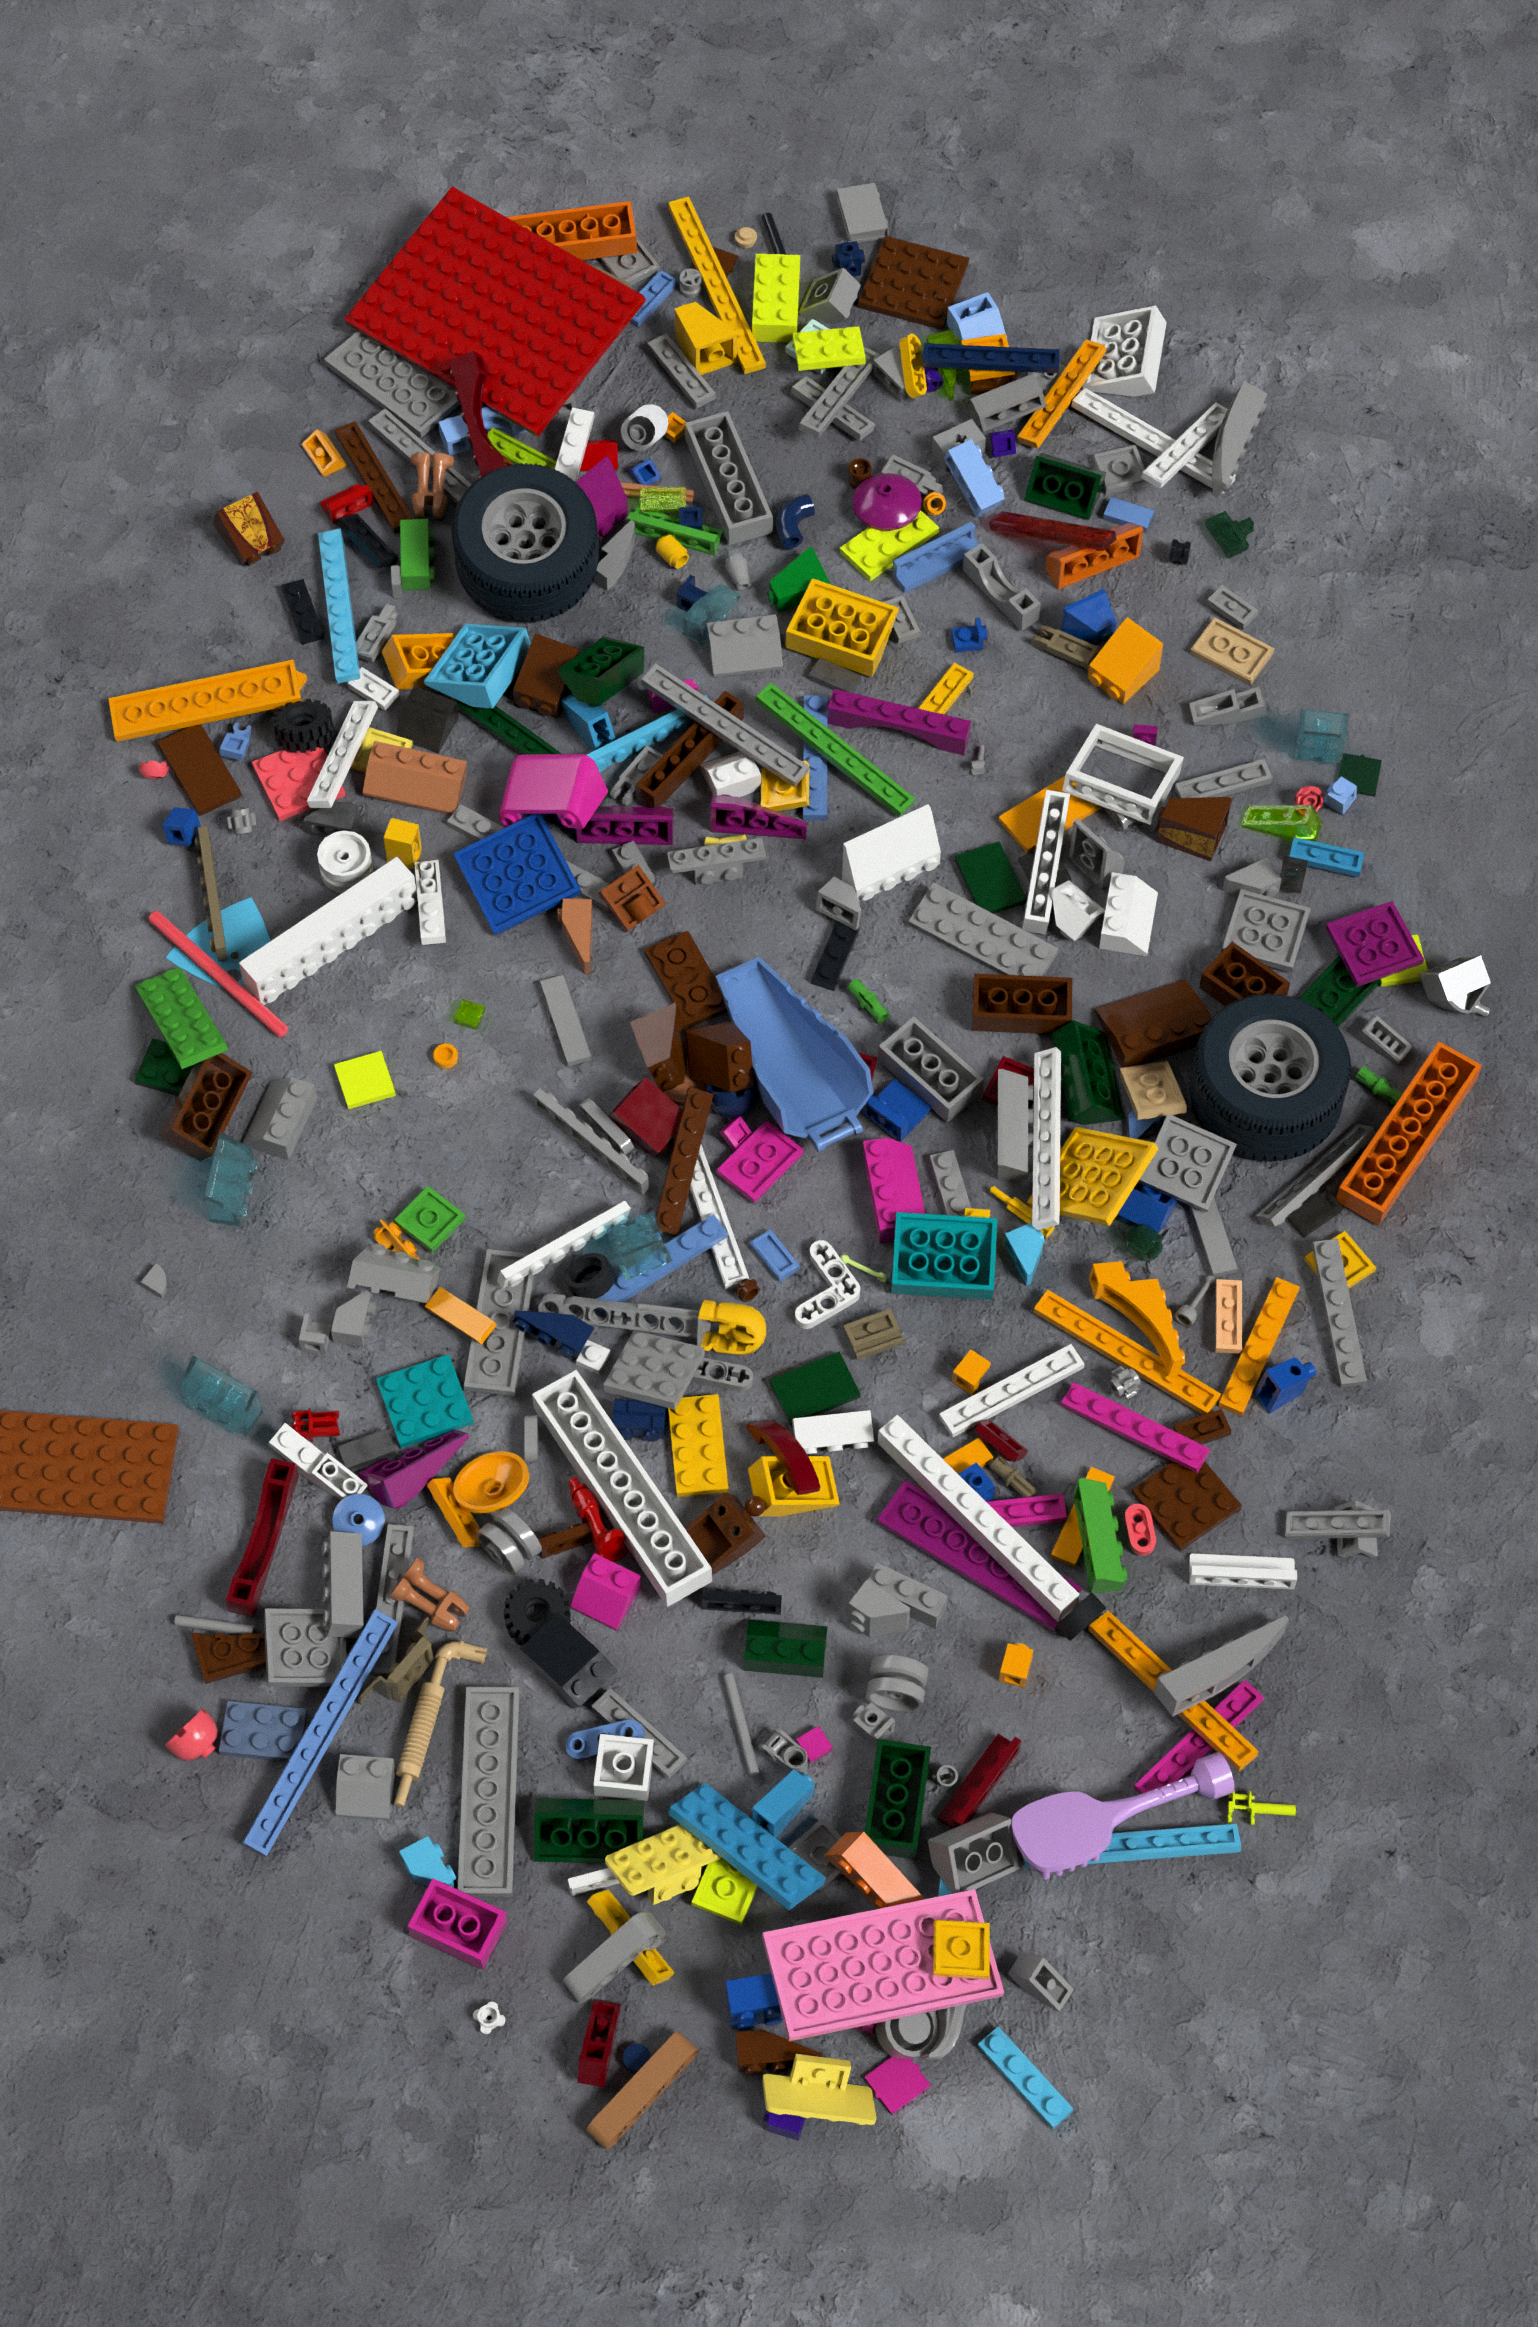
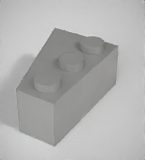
M370 1243L353 1260L347 1288L355 1289L356 1285L371 1287V1292L379 1294L380 1289L395 1292L394 1297L427 1303L435 1294L441 1267L433 1265L428 1260L412 1258L405 1252L391 1251L382 1244Z

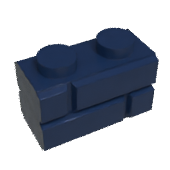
M614 1399L612 1423L624 1440H631L632 1437H642L645 1441L655 1442L658 1438L664 1439L666 1407L639 1400Z

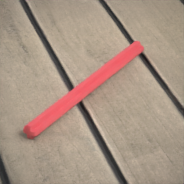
M154 911L149 915V922L277 1037L282 1038L287 1034V1025L159 911Z

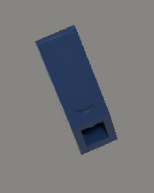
M515 1310L509 1320L519 1331L532 1334L539 1343L546 1346L550 1345L557 1349L561 1356L574 1360L594 1330V1327L569 1314Z

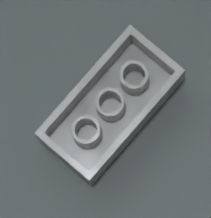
M914 1016L879 1045L878 1061L913 1093L928 1103L931 1109L947 1123L983 1093L984 1078Z

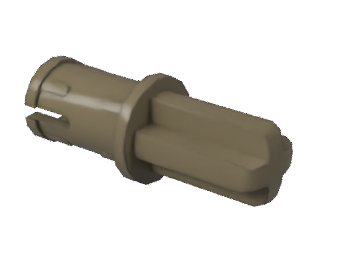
M1001 1456L996 1458L990 1465V1469L1005 1481L1007 1487L1012 1486L1024 1498L1033 1497L1036 1493V1489L1021 1476V1471L1014 1469Z

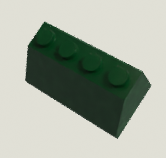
M603 636L558 669V675L578 701L587 703L591 707H598L644 673L645 647Z
M1075 1020L1053 1032L1054 1048L1057 1047L1061 1051V1078L1070 1119L1085 1125L1124 1119L1106 1033Z
M536 1798L534 1811V1862L605 1863L607 1855L644 1840V1801Z

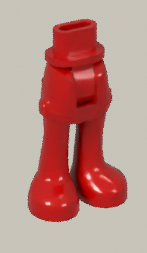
M577 1477L571 1478L568 1481L571 1501L576 1514L582 1520V1524H589L596 1554L612 1562L621 1560L628 1552L624 1545L626 1536L621 1529L608 1531L604 1527L600 1518V1506L594 1494L588 1489L586 1484H581Z

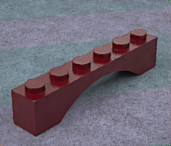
M471 351L450 360L451 369L449 372L457 387L455 394L462 405L463 411H461V416L468 427L467 437L470 444L473 445L475 452L473 453V459L480 470L479 478L497 468L500 469L507 465L511 466L512 461L504 457L494 447L484 427L482 398L488 374L483 356L475 351Z
M274 1458L270 1460L263 1481L259 1508L252 1534L242 1561L232 1578L225 1600L229 1612L255 1617L299 1478L296 1463Z

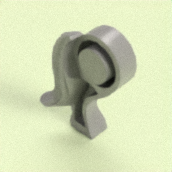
M967 2004L876 2023L875 2030L878 2042L884 2051L894 2058L905 2060L921 2056L925 2060L941 2059L956 2044Z

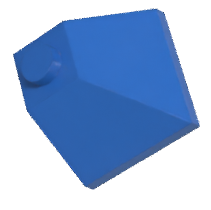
M1104 589L1063 608L1061 631L1093 645L1107 642L1115 633L1116 620Z

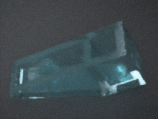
M723 584L713 589L696 601L683 616L682 634L702 645L707 639V623L722 621L740 599L741 594Z

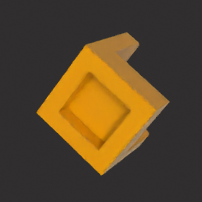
M970 1349L953 1371L952 1383L973 1396L979 1389L980 1379L990 1368L991 1363Z

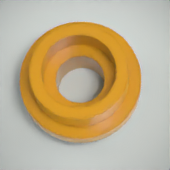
M938 492L927 494L923 500L925 511L931 515L942 513L946 507L945 497ZM937 499V505L931 507V501Z

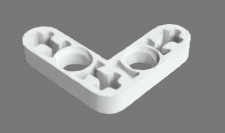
M824 1240L816 1241L811 1245L810 1259L830 1288L797 1307L795 1322L803 1329L815 1327L854 1304L860 1297L859 1283L833 1247ZM817 1250L825 1251V1257L828 1261L826 1264L821 1254L817 1255ZM837 1267L842 1271V1274L839 1277H832L828 1274V1270ZM844 1280H845V1286H846L849 1290H852V1289H853V1295H850L849 1293H845V1294H844V1289H845V1288H844V1285L842 1284V1282H843ZM824 1299H831L835 1305L830 1309H825L820 1303ZM802 1313L811 1314V1319L808 1320L806 1317L802 1319Z

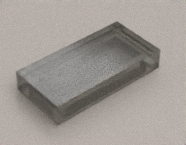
M1326 1190L1288 1216V1221L1305 1238L1341 1213L1343 1207Z

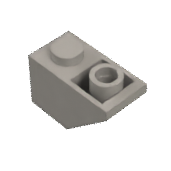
M365 1290L336 1309L331 1329L333 1342L364 1346L365 1338H369L371 1334L370 1315H375L377 1301L373 1300L371 1290Z

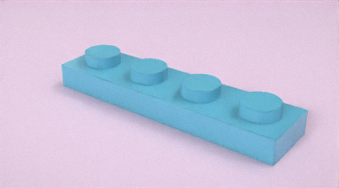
M999 2026L978 2043L977 2047L1052 2130L1073 2112L1074 2109Z

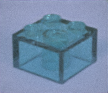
M1301 709L1295 734L1294 759L1341 764L1347 739L1348 714Z
M654 1211L641 1214L631 1221L617 1224L607 1230L614 1258L625 1281L672 1262L664 1232Z

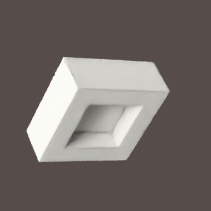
M587 1340L576 1360V1365L600 1375L611 1354L610 1349Z

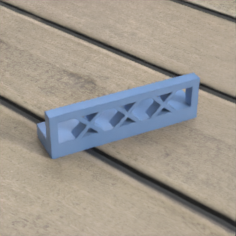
M971 521L893 560L892 577L903 592L906 593L962 565L964 554L979 545L974 537L975 525Z

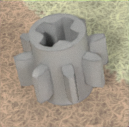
M249 807L231 809L232 816H227L228 829L234 828V834L252 832V825H256L255 812L249 813Z
M1120 1366L1112 1371V1379L1108 1383L1112 1392L1117 1397L1125 1396L1126 1399H1129L1138 1394L1136 1390L1139 1389L1137 1386L1141 1382L1137 1373L1132 1368L1124 1370Z

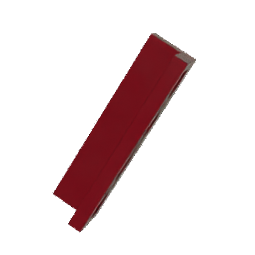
M998 1733L939 1814L937 1820L951 1830L969 1822L1020 1752L1021 1740L1014 1737L1012 1741H1009Z

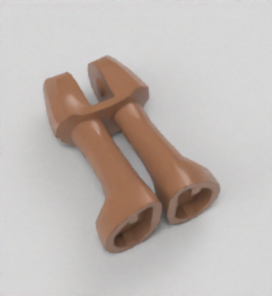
M429 453L411 455V464L417 468L418 474L417 493L412 495L415 516L417 519H425L426 505H433V518L442 519L448 504V497L444 495V476L446 469L453 467L454 457L442 453L433 454L432 492H428L431 455Z
M417 1557L389 1597L395 1601H406L431 1616L429 1621L431 1625L454 1632L459 1625V1621L447 1611V1608L454 1614L464 1617L470 1610V1607L454 1590L448 1592L429 1580L423 1573L425 1565L423 1560ZM411 1585L434 1598L439 1604L436 1605L420 1595Z

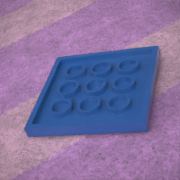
M532 814L453 853L495 936L563 903V899H571L582 893L541 814Z

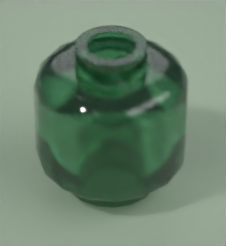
M1141 1224L1138 1227L1133 1226L1125 1235L1127 1251L1140 1261H1153L1161 1253L1164 1246L1162 1244V1236L1147 1224Z

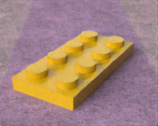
M719 1394L682 1397L675 1410L668 1408L677 1497L729 1493Z

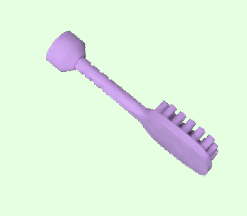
M1216 1752L1197 1759L1190 1777L1133 1797L1102 1802L1079 1791L1051 1795L1032 1802L1017 1811L1012 1818V1834L1023 1858L1030 1864L1031 1870L1041 1871L1042 1879L1047 1880L1050 1878V1872H1054L1056 1876H1061L1065 1869L1072 1872L1077 1865L1086 1867L1089 1860L1098 1861L1100 1854L1111 1843L1114 1827L1137 1813L1194 1792L1210 1800L1233 1793L1234 1780L1232 1772L1224 1756Z

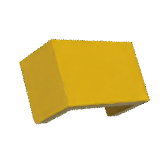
M391 818L383 837L387 863L398 857L407 868L415 870L414 862H418L422 851L419 824Z

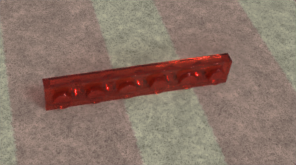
M1001 511L989 521L990 530L998 531L1002 534L1009 533L1019 535L1020 537L1036 538L1041 541L1047 540L1057 542L1058 544L1074 545L1079 548H1091L1096 551L1106 550L1116 540L1115 531Z

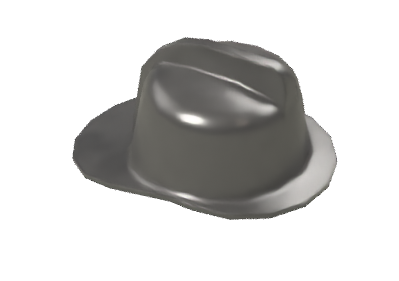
M647 404L638 408L621 426L620 432L624 446H628L635 451H644L650 448L666 433L668 417L665 411L657 405Z

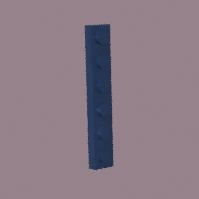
M924 343L923 367L1059 373L1060 349Z

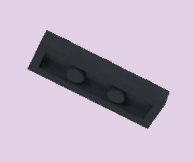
M358 514L339 518L337 525L374 565L382 568L396 564L398 556Z
M304 579L281 585L301 645L324 639Z
M836 921L812 977L811 984L835 991L858 937L859 928L854 930Z
M710 1588L702 1592L703 1610L781 1615L782 1595H777L774 1592L765 1591L761 1594L750 1593L747 1590L726 1592L720 1588Z

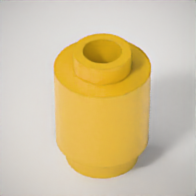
M672 535L662 536L658 539L656 552L671 567L678 569L687 563L689 559L687 549Z

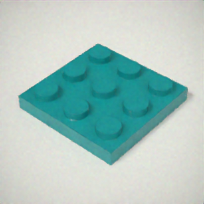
M449 1354L376 1378L400 1448L474 1424Z

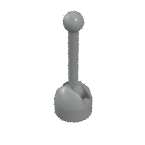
M1209 1275L1206 1277L1205 1285L1190 1306L1184 1305L1178 1309L1174 1317L1179 1324L1184 1327H1191L1197 1318L1195 1307L1209 1286L1215 1283L1216 1279L1214 1276Z

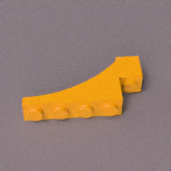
M1122 1261L1093 1264L1089 1282L1094 1299L1103 1300L1130 1319L1155 1347L1164 1363L1168 1376H1178L1181 1366L1185 1363V1354L1179 1348L1178 1332L1176 1329H1173L1172 1313L1166 1307L1165 1291L1163 1288H1160L1158 1279L1130 1281L1129 1272L1125 1271Z

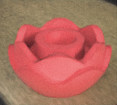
M142 761L140 766H138L141 775L146 779H162L169 770L166 762L150 761L145 763Z
M1304 786L1295 795V807L1302 813H1315L1323 805L1324 794L1315 786Z

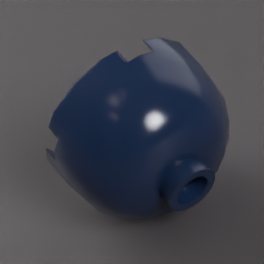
M754 1082V1088L733 1092L709 1084L706 1086L707 1092L714 1094L711 1102L712 1109L730 1120L735 1116L746 1114L752 1109L756 1101V1082Z

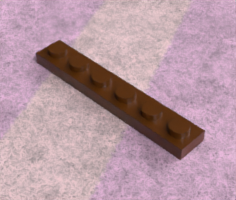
M356 421L335 429L336 437L364 484H367L371 489L372 497L393 533L400 532V520H411L414 518Z
M689 1087L687 1090L652 1227L653 1231L673 1237L678 1236L714 1095L712 1093Z

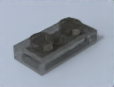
M1284 856L1280 878L1282 879L1280 890H1284L1287 893L1301 894L1308 860Z

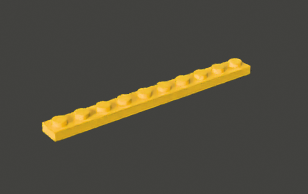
M689 196L668 202V209L696 270L701 273L702 283L718 318L737 333V359L744 374L765 369L766 362Z

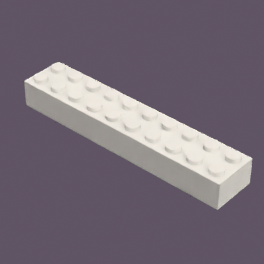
M575 1370L533 1393L534 1410L583 1483L594 1494L600 1508L614 1529H621L626 1536L624 1544L665 1605L669 1607L711 1583V1566L578 1371Z

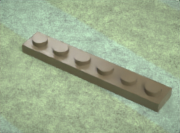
M202 826L198 827L199 837H195L196 850L202 853V857L197 858L199 870L204 871L205 877H200L203 892L207 891L208 897H203L205 911H210L211 917L206 918L208 932H213L214 938H209L211 952H216L218 961L228 960L212 848L208 827Z

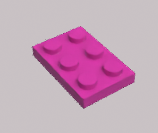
M766 1120L717 1169V1175L752 1203H755L804 1154V1149Z

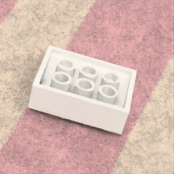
M1156 305L1096 317L1094 319L1091 341L1105 345L1106 353L1083 384V389L1087 388L1092 392L1131 397L1155 393L1167 323Z
M929 804L843 843L842 881L855 888L859 902L869 900L883 890H891L896 884L910 881L924 871H931L940 864L941 850Z

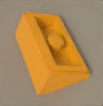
M318 429L301 444L324 477L347 465L328 436Z

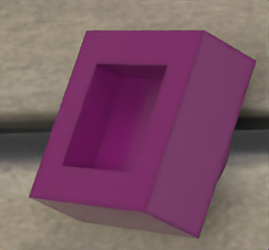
M1134 724L1132 737L1155 746L1158 726Z

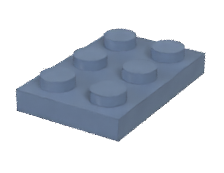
M227 1701L219 1754L288 1762L305 1732L307 1709Z

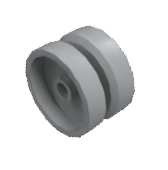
M503 1508L493 1517L494 1525L486 1523L476 1532V1536L492 1560L508 1574L515 1575L525 1566L524 1558L532 1560L542 1551V1546L533 1531L517 1514L508 1508Z
M897 1655L877 1656L871 1661L869 1676L872 1680L867 1685L866 1700L879 1708L889 1711H918L923 1708L925 1691L922 1688L927 1684L929 1669L923 1663L908 1657Z

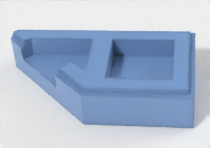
M1133 1109L1128 1114L1129 1138L1140 1140L1163 1116L1138 1120Z

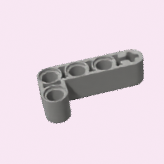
M638 1913L564 1978L563 1982L578 2003L582 2004L592 1998L644 1950L650 1951L657 1948L669 1935L652 1913Z

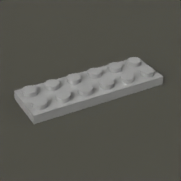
M934 882L908 921L912 927L1002 975L1044 976L1059 953V948Z
M487 1249L477 1311L493 1320L497 1326L482 1345L473 1339L471 1340L464 1391L515 1396L525 1332L516 1329L509 1320L515 1310L529 1311L535 1275L530 1273L518 1285L514 1287L509 1285L504 1289L501 1288L497 1280L501 1270L526 1257L529 1253Z

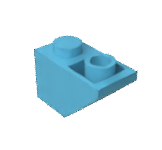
M429 1836L399 1851L401 1860L414 1883L429 1886L433 1878L454 1888L453 1881L456 1880V1876L450 1865L444 1866L441 1860L444 1854L437 1842L432 1844Z

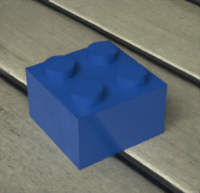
M771 1973L726 1981V2001L731 2029L738 2028L739 2031H745L754 2028V2025L765 2023L766 2026H774L781 2023L783 2017Z

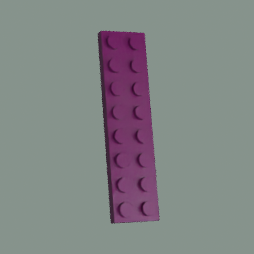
M907 1480L902 1483L878 1517V1525L1052 1632L1056 1630V1625L1059 1622L928 1493ZM1061 1575L1079 1594L1081 1593V1586Z

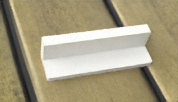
M1190 1554L1189 1585L1294 1590L1297 1582V1570H1295L1293 1558Z

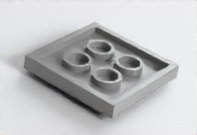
M1240 889L1222 951L1233 941L1266 966L1292 973L1311 908Z
M1167 1114L1155 1141L1158 1151L1138 1182L1207 1212L1237 1144Z
M634 1330L603 1385L604 1392L675 1410L705 1355L704 1347Z
M265 1608L264 1632L267 1687L331 1686L347 1658L346 1638L327 1637V1626H323V1613L327 1609Z

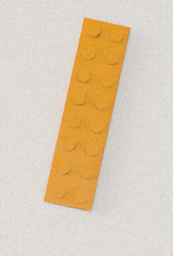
M294 660L108 698L116 742L276 709L282 705L285 707L287 706L286 703L289 702L293 704L297 703L296 701L302 702Z

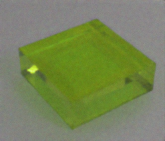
M462 999L454 1017V1024L477 1030L486 1011L485 1006Z

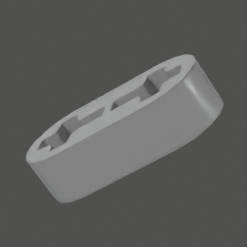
M525 1415V1462H538V1415Z

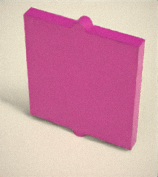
M891 2057L864 2077L875 2092V2098L881 2100L891 2115L931 2086L920 2072V2066L914 2064L910 2058L903 2060Z

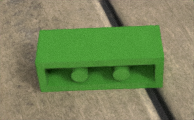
M428 519L400 520L402 589H430V580H435L434 566H430V561H434V547H430V542H434V530L429 528Z

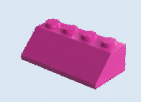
M890 1138L863 1141V1160L879 1243L891 1242L895 1240L896 1212L925 1214L912 1146Z

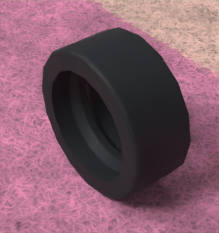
M589 1253L576 1258L570 1263L565 1271L564 1279L573 1296L597 1299L610 1290L615 1281V1273L604 1255ZM600 1270V1273L594 1279L585 1283H579L587 1274Z
M1091 1593L1064 1617L1056 1627L1071 1641L1098 1617L1106 1607Z

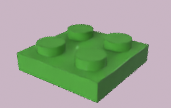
M427 1186L394 1219V1223L433 1253L466 1219V1216L440 1194Z

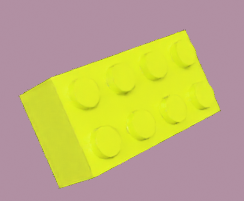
M756 254L752 334L756 342L789 343L793 339V333H797L800 255Z

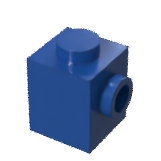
M174 807L162 827L168 844L190 846L198 834V827H201L195 809Z
M977 1462L958 1474L986 1502L992 1501L995 1485Z

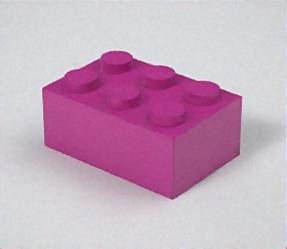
M432 1878L407 1927L411 1937L483 1970L508 1920L505 1911Z

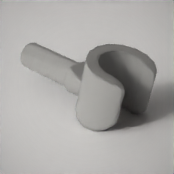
M983 745L979 746L977 760L971 761L972 775L984 774L985 761L983 757L985 747Z

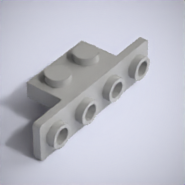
M762 838L670 851L667 853L671 873L694 870L695 884L699 885L743 878V863L765 860L766 853Z

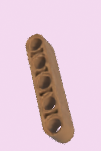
M676 2031L590 2122L586 2132L606 2150L610 2149L698 2054L699 2049L682 2033Z

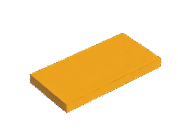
M1065 776L999 816L998 821L1027 854L1036 849L1046 790L1066 793L1062 791ZM1070 794L1064 831L1073 826L1075 819L1078 818L1082 821L1103 807Z

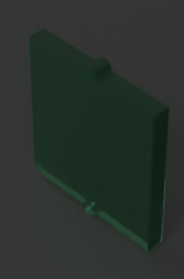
M1343 753L1338 780L1342 776L1356 785L1357 795L1362 794L1375 797L1382 760L1368 758L1364 755L1357 756Z

